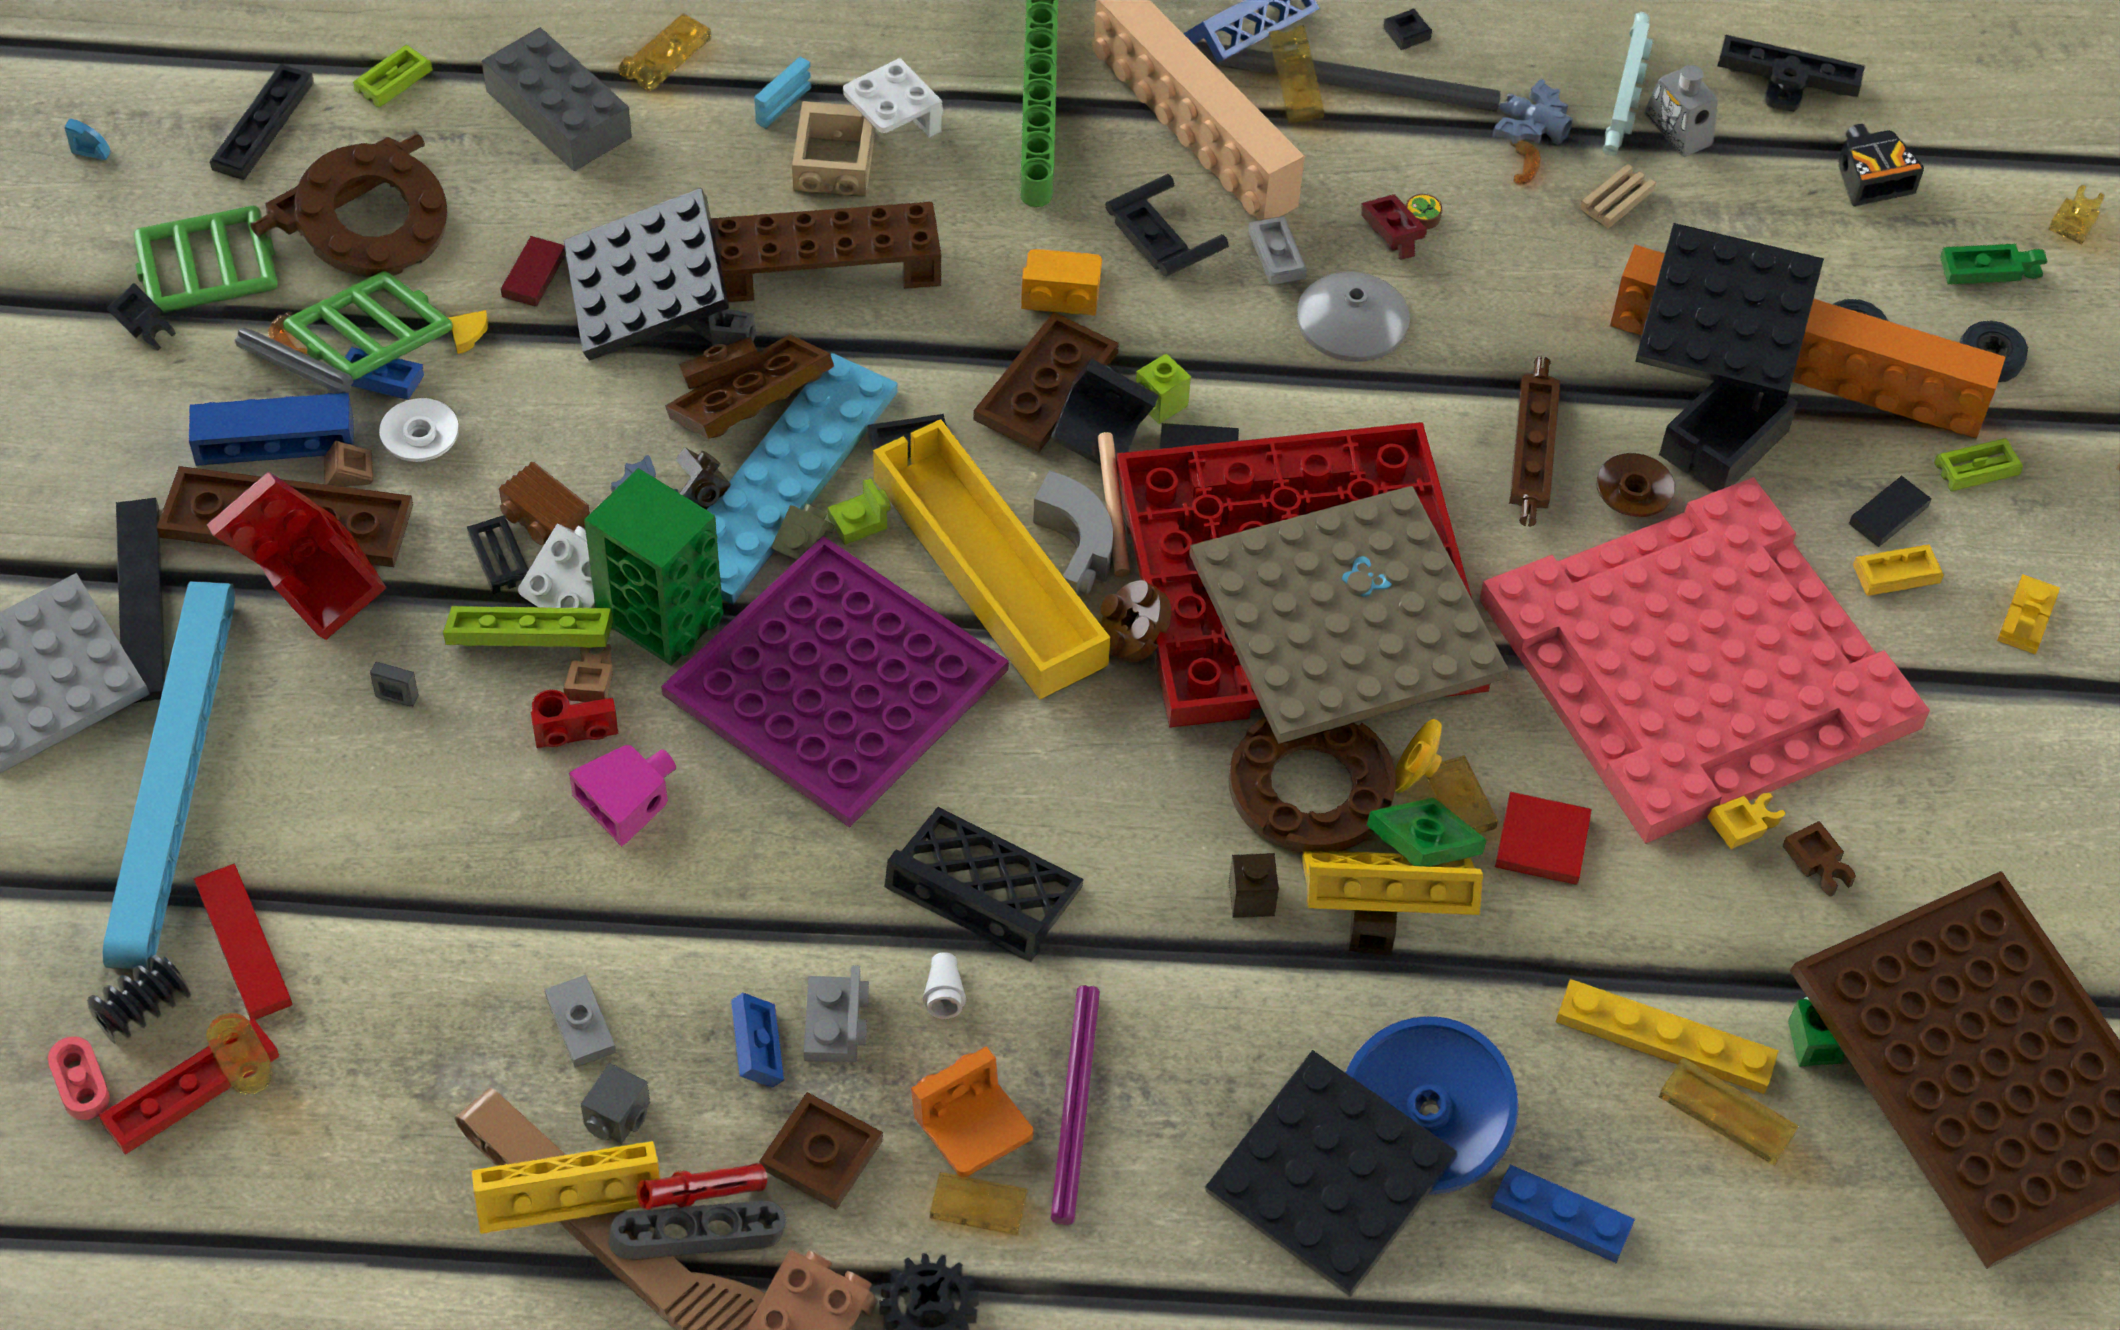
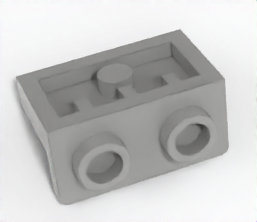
M851 965V977L808 976L804 1061L857 1062L858 1045L866 1046L867 1019H859L860 1007H868L869 981H861L860 966Z

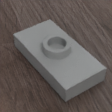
M1285 216L1249 222L1248 232L1269 284L1274 285L1306 279L1307 269Z
M586 975L544 989L546 999L574 1068L616 1053L614 1041Z

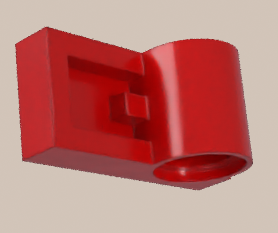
M550 689L538 693L532 701V711L530 713L536 748L560 747L566 743L588 739L600 740L607 736L619 734L613 697L570 705L568 697L563 692Z

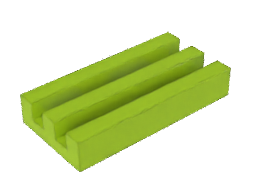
M406 44L354 80V91L358 94L363 92L365 99L368 101L373 99L374 105L380 108L432 71L431 61Z
M2007 438L1937 454L1934 461L1937 468H1942V478L1949 480L1947 486L1951 492L2018 476L2024 467ZM2000 453H2004V454H2005V455H2000V456H1996V457H1992V458H1988V457H1987V456H1991V455H1995V454H2000ZM1973 460L1971 463L1953 467L1954 464Z

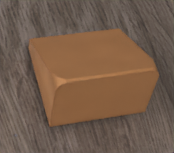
M335 441L324 457V484L341 487L371 484L373 482L372 450Z

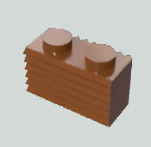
M530 462L529 466H525L517 475H513L511 480L507 479L506 483L501 484L499 488L500 509L503 515L511 523L519 522L521 526H524L531 538L539 545L546 543L557 523L573 531L576 530L578 525L585 529L584 519L590 514L589 504L535 462Z

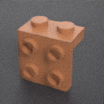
M790 1249L749 1322L748 1330H851L860 1312L870 1317L879 1300L869 1291L872 1284L849 1271H847L845 1277L830 1270L832 1263L808 1250L806 1255L803 1256Z

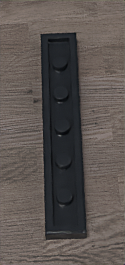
M156 498L116 502L120 644L150 693L134 703L161 700L165 683L160 538L156 528L159 522V505Z

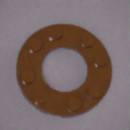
M361 143L332 150L318 158L308 167L297 186L294 214L300 235L304 236L314 249L313 253L318 258L343 272L372 277L383 271L391 275L400 274L403 268L411 266L418 261L422 263L428 259L443 238L447 220V202L443 188L436 176L417 158L393 147ZM364 179L367 182L369 179L381 180L390 184V187L394 186L401 193L402 198L408 204V216L404 224L391 234L380 237L362 236L350 231L339 221L334 211V200L339 191L352 186L358 180Z
M1265 716L1246 731V736L1233 751L1229 770L1231 798L1244 822L1255 833L1272 844L1301 853L1303 851H1341L1366 840L1374 833L1367 826L1370 811L1391 807L1396 787L1395 767L1387 747L1377 734L1362 722L1360 725L1350 723L1278 743ZM1299 750H1318L1331 754L1344 764L1351 775L1352 790L1349 798L1342 805L1337 806L1336 809L1326 813L1310 811L1308 814L1301 812L1295 805L1281 801L1274 791L1271 775L1275 765L1286 755Z

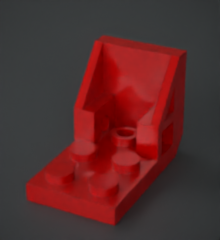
M269 471L207 524L214 537L260 565L277 592L311 629L325 640L387 588L352 534L334 515Z

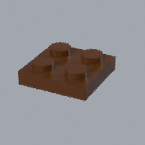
M806 1092L759 1160V1164L761 1163L764 1166L766 1173L837 1210L883 1142V1132Z

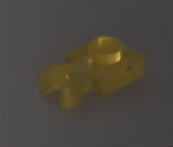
M2085 185L2078 187L2073 200L2066 197L2053 217L2048 229L2081 245L2095 226L2100 215L2098 211L2104 200L2103 193H2099L2096 199L2086 198L2084 192L2087 186Z

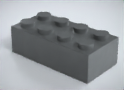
M541 27L482 60L486 92L572 171L575 172L632 138L629 106Z

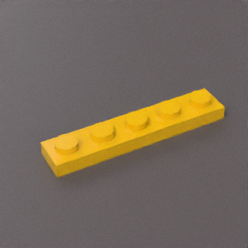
M1572 979L1569 980L1556 1018V1023L1765 1094L1779 1052L1777 1049Z

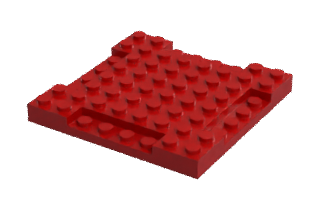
M1423 422L1117 453L1116 463L1121 502L1127 531L1132 536L1140 579L1156 586L1159 591L1165 593L1171 605V619L1167 632L1165 634L1160 631L1157 639L1154 641L1155 644L1159 645L1156 648L1155 663L1169 728L1250 719L1251 709L1262 708L1190 557V545L1413 486L1472 598ZM1490 684L1445 697L1489 692Z

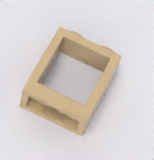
M802 101L792 161L793 191L866 196L875 139V127L854 105ZM809 138L860 142L858 162L848 163L805 159Z

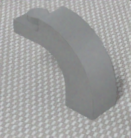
M1049 470L1034 498L1033 523L1060 532L1075 545L1077 550L1063 577L1076 594L1081 597L1083 592L1088 594L1091 591L1095 579L1106 582L1109 576L1113 544L1111 518L1104 504L1090 489L1072 478Z

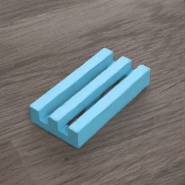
M802 57L797 58L754 97L755 118L758 125L766 129L811 88V83L808 81L811 78V72L807 71L810 68L809 61Z

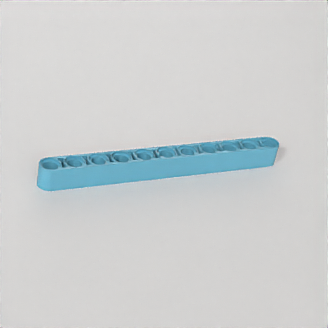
M190 581L186 590L104 937L103 963L106 968L133 969L136 965H141L149 970L148 957L157 954L235 606L233 584Z

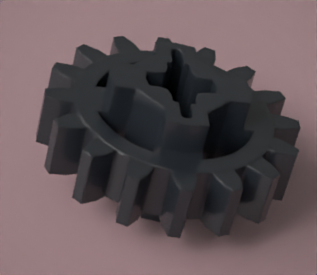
M922 1253L921 1263L917 1265L910 1258L904 1259V1272L892 1268L889 1271L891 1283H882L881 1297L884 1299L879 1301V1313L886 1316L884 1317V1329L969 1330L967 1323H976L978 1317V1310L974 1307L979 1306V1292L972 1291L974 1289V1277L970 1275L961 1278L963 1264L958 1262L951 1268L947 1267L946 1255H941L937 1263H930L928 1254ZM954 1291L960 1301L958 1310L954 1308L955 1303L952 1301ZM900 1297L904 1298V1304L907 1306L904 1315L898 1306Z

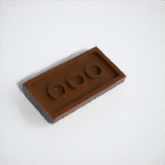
M1053 312L973 410V420L1040 452L1052 437L1053 430L1074 379L1091 359L1108 366L1118 354L1119 343Z
M789 334L758 352L761 360L758 364L691 390L665 405L667 413L671 420L708 440L722 436L728 431L729 427L741 420L756 416L760 409L772 402L781 401L789 397L791 391L805 383H811L820 379L824 372L835 367L831 354Z

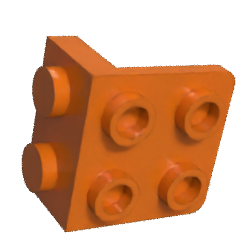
M987 1046L974 1053L963 1055L955 1064L937 1074L925 1076L917 1085L911 1087L915 1120L954 1171L961 1177L970 1176L1030 1142L1034 1137L1031 1124L998 1084L996 1057Z

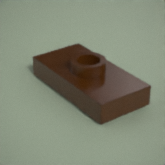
M747 337L727 346L723 344L712 346L703 355L680 363L679 366L688 388L694 389L758 364L761 360L751 337Z

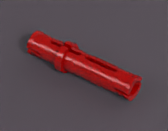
M761 1163L694 1174L688 1170L677 1171L672 1174V1177L649 1181L641 1180L637 1186V1199L641 1208L646 1210L673 1204L679 1208L690 1207L698 1200L754 1191L761 1192L767 1185V1173Z

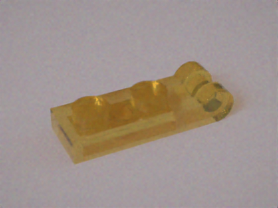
M683 13L634 56H626L620 63L619 74L629 80L633 78L638 80L639 86L651 91L711 40V28Z
M1294 26L1292 31L1282 33L1279 29L1269 31L1270 48L1274 57L1288 124L1323 118L1324 109L1305 26ZM1296 45L1297 48L1289 51L1284 50L1285 46Z

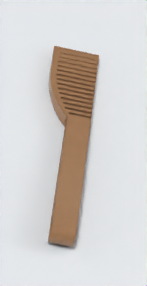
M488 1088L455 1116V1122L461 1132L496 1166L566 1155L493 1088ZM625 1210L557 1221L665 1321L668 1320L669 1325L674 1329L748 1330L749 1322L765 1295L764 1292L735 1280L709 1274L691 1273L673 1256L624 1259L617 1256L610 1249L608 1237L612 1222L618 1215L625 1213ZM626 1230L623 1232V1234L629 1236L630 1240H637L638 1238L633 1237L631 1231Z

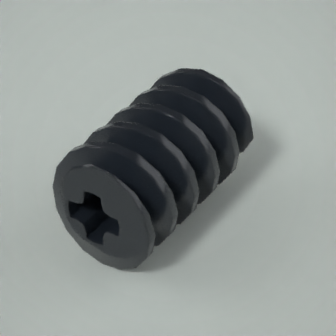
M156 955L148 957L149 970L141 965H136L132 970L134 980L126 975H121L117 980L119 990L111 985L103 987L104 1001L96 995L88 997L87 1002L91 1015L114 1044L116 1042L113 1033L116 1031L126 1038L131 1037L129 1022L133 1021L141 1028L146 1027L144 1012L148 1011L156 1018L161 1017L159 1002L163 1001L171 1008H174L176 1006L173 995L175 991H178L186 998L191 996L189 987L182 975L166 957H164V960Z

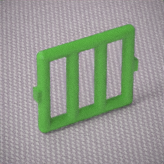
M248 206L136 229L133 237L139 263H135L139 282L143 281L146 295L164 313L276 289L278 280L271 256L275 255L271 236L267 237L266 233L257 237L250 227L251 222L262 218L261 210L257 206ZM248 222L261 277L238 282L225 226ZM210 229L223 285L200 289L188 234ZM173 237L185 293L162 297L150 241Z
M383 271L286 318L283 327L307 347V354L318 361L322 359L331 367L351 375L352 379L356 380L447 334L452 330L453 323L430 305L428 296L419 289L413 292L390 273ZM384 288L429 322L430 325L415 332L368 295ZM353 303L400 340L383 347L340 314L338 310ZM322 318L369 356L351 363L306 326Z

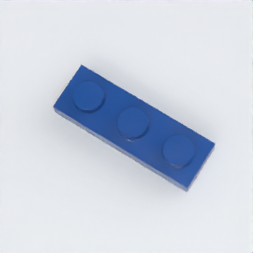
M1511 1164L1505 1173L1491 1206L1494 1210L1614 1263H1617L1635 1221V1218Z

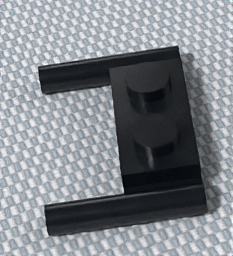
M1170 174L1163 175L1105 203L1107 212L1111 216H1115V224L1155 270L1159 269L1164 277L1229 247L1227 238L1221 234L1189 249L1187 244L1148 202L1147 199L1174 187V180Z

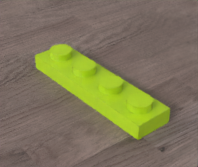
M451 606L443 635L445 645L606 647L613 617L611 608Z

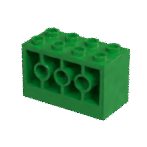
M637 468L584 519L595 608H611L613 617L612 629L672 666L682 655H688L695 647L697 640L708 629H714L723 616L716 518L711 512L640 468Z

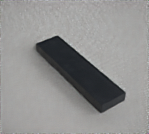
M279 64L211 158V170L245 180L314 84L312 73Z

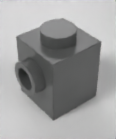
M609 1062L581 1102L583 1122L586 1129L600 1139L606 1140L610 1138L622 1144L631 1131H638L645 1120L647 1107L650 1104L648 1082Z

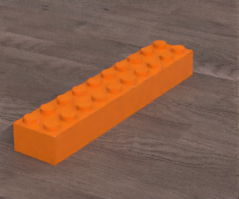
M1634 244L1622 274L1610 326L1642 336L1665 253ZM1813 299L1792 382L1977 439L1995 393L2006 357Z

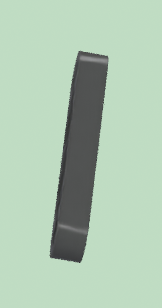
M770 1201L630 1211L621 1213L614 1219L608 1237V1244L617 1256L624 1259L767 1248L779 1242L786 1224V1215L781 1207ZM763 1219L767 1226H771V1229H764L763 1224L757 1222V1220ZM715 1220L723 1221L731 1227L732 1232L727 1235H717L709 1229L708 1224ZM670 1224H677L682 1226L688 1235L682 1239H673L665 1234L663 1228ZM741 1227L746 1228V1231L742 1232ZM649 1228H654L653 1239H651L652 1231H649ZM626 1230L631 1231L633 1237L638 1238L637 1240H630L629 1236L623 1234V1232Z

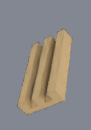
M1626 164L1584 198L1581 202L1580 210L1609 229L1654 192L1656 182L1652 179L1646 182L1643 173L1638 171L1634 174L1632 172L1633 166ZM1634 187L1638 188L1607 215L1602 214L1612 205L1614 206L1621 201L1622 197Z

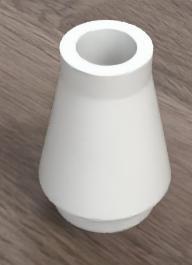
M938 953L932 957L931 970L923 996V1003L927 1007L929 1014L939 1019H949L959 1015L966 1003V995L957 968V958L950 953Z

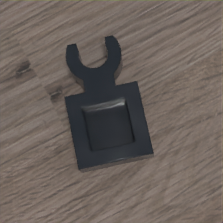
M135 283L106 308L135 338L142 333L145 342L154 350L159 351L161 349V346L155 341L157 332L165 330L172 337L176 334L174 328L166 320L158 318L163 311Z

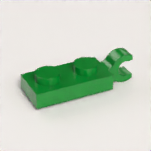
M2016 243L1943 247L1940 255L1948 285L2021 281L2023 274L2027 278L2036 279L2043 276L2040 264H2047L2046 254L2043 249L2018 252Z

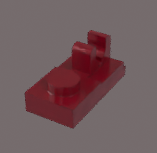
M1395 194L1361 203V216L1384 238L1392 251H1399V259L1404 260L1415 257V241L1425 238L1427 228Z

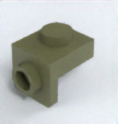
M805 504L803 510L790 505L771 548L798 560L824 536L825 531L832 533L835 526L825 520L826 512L812 505Z

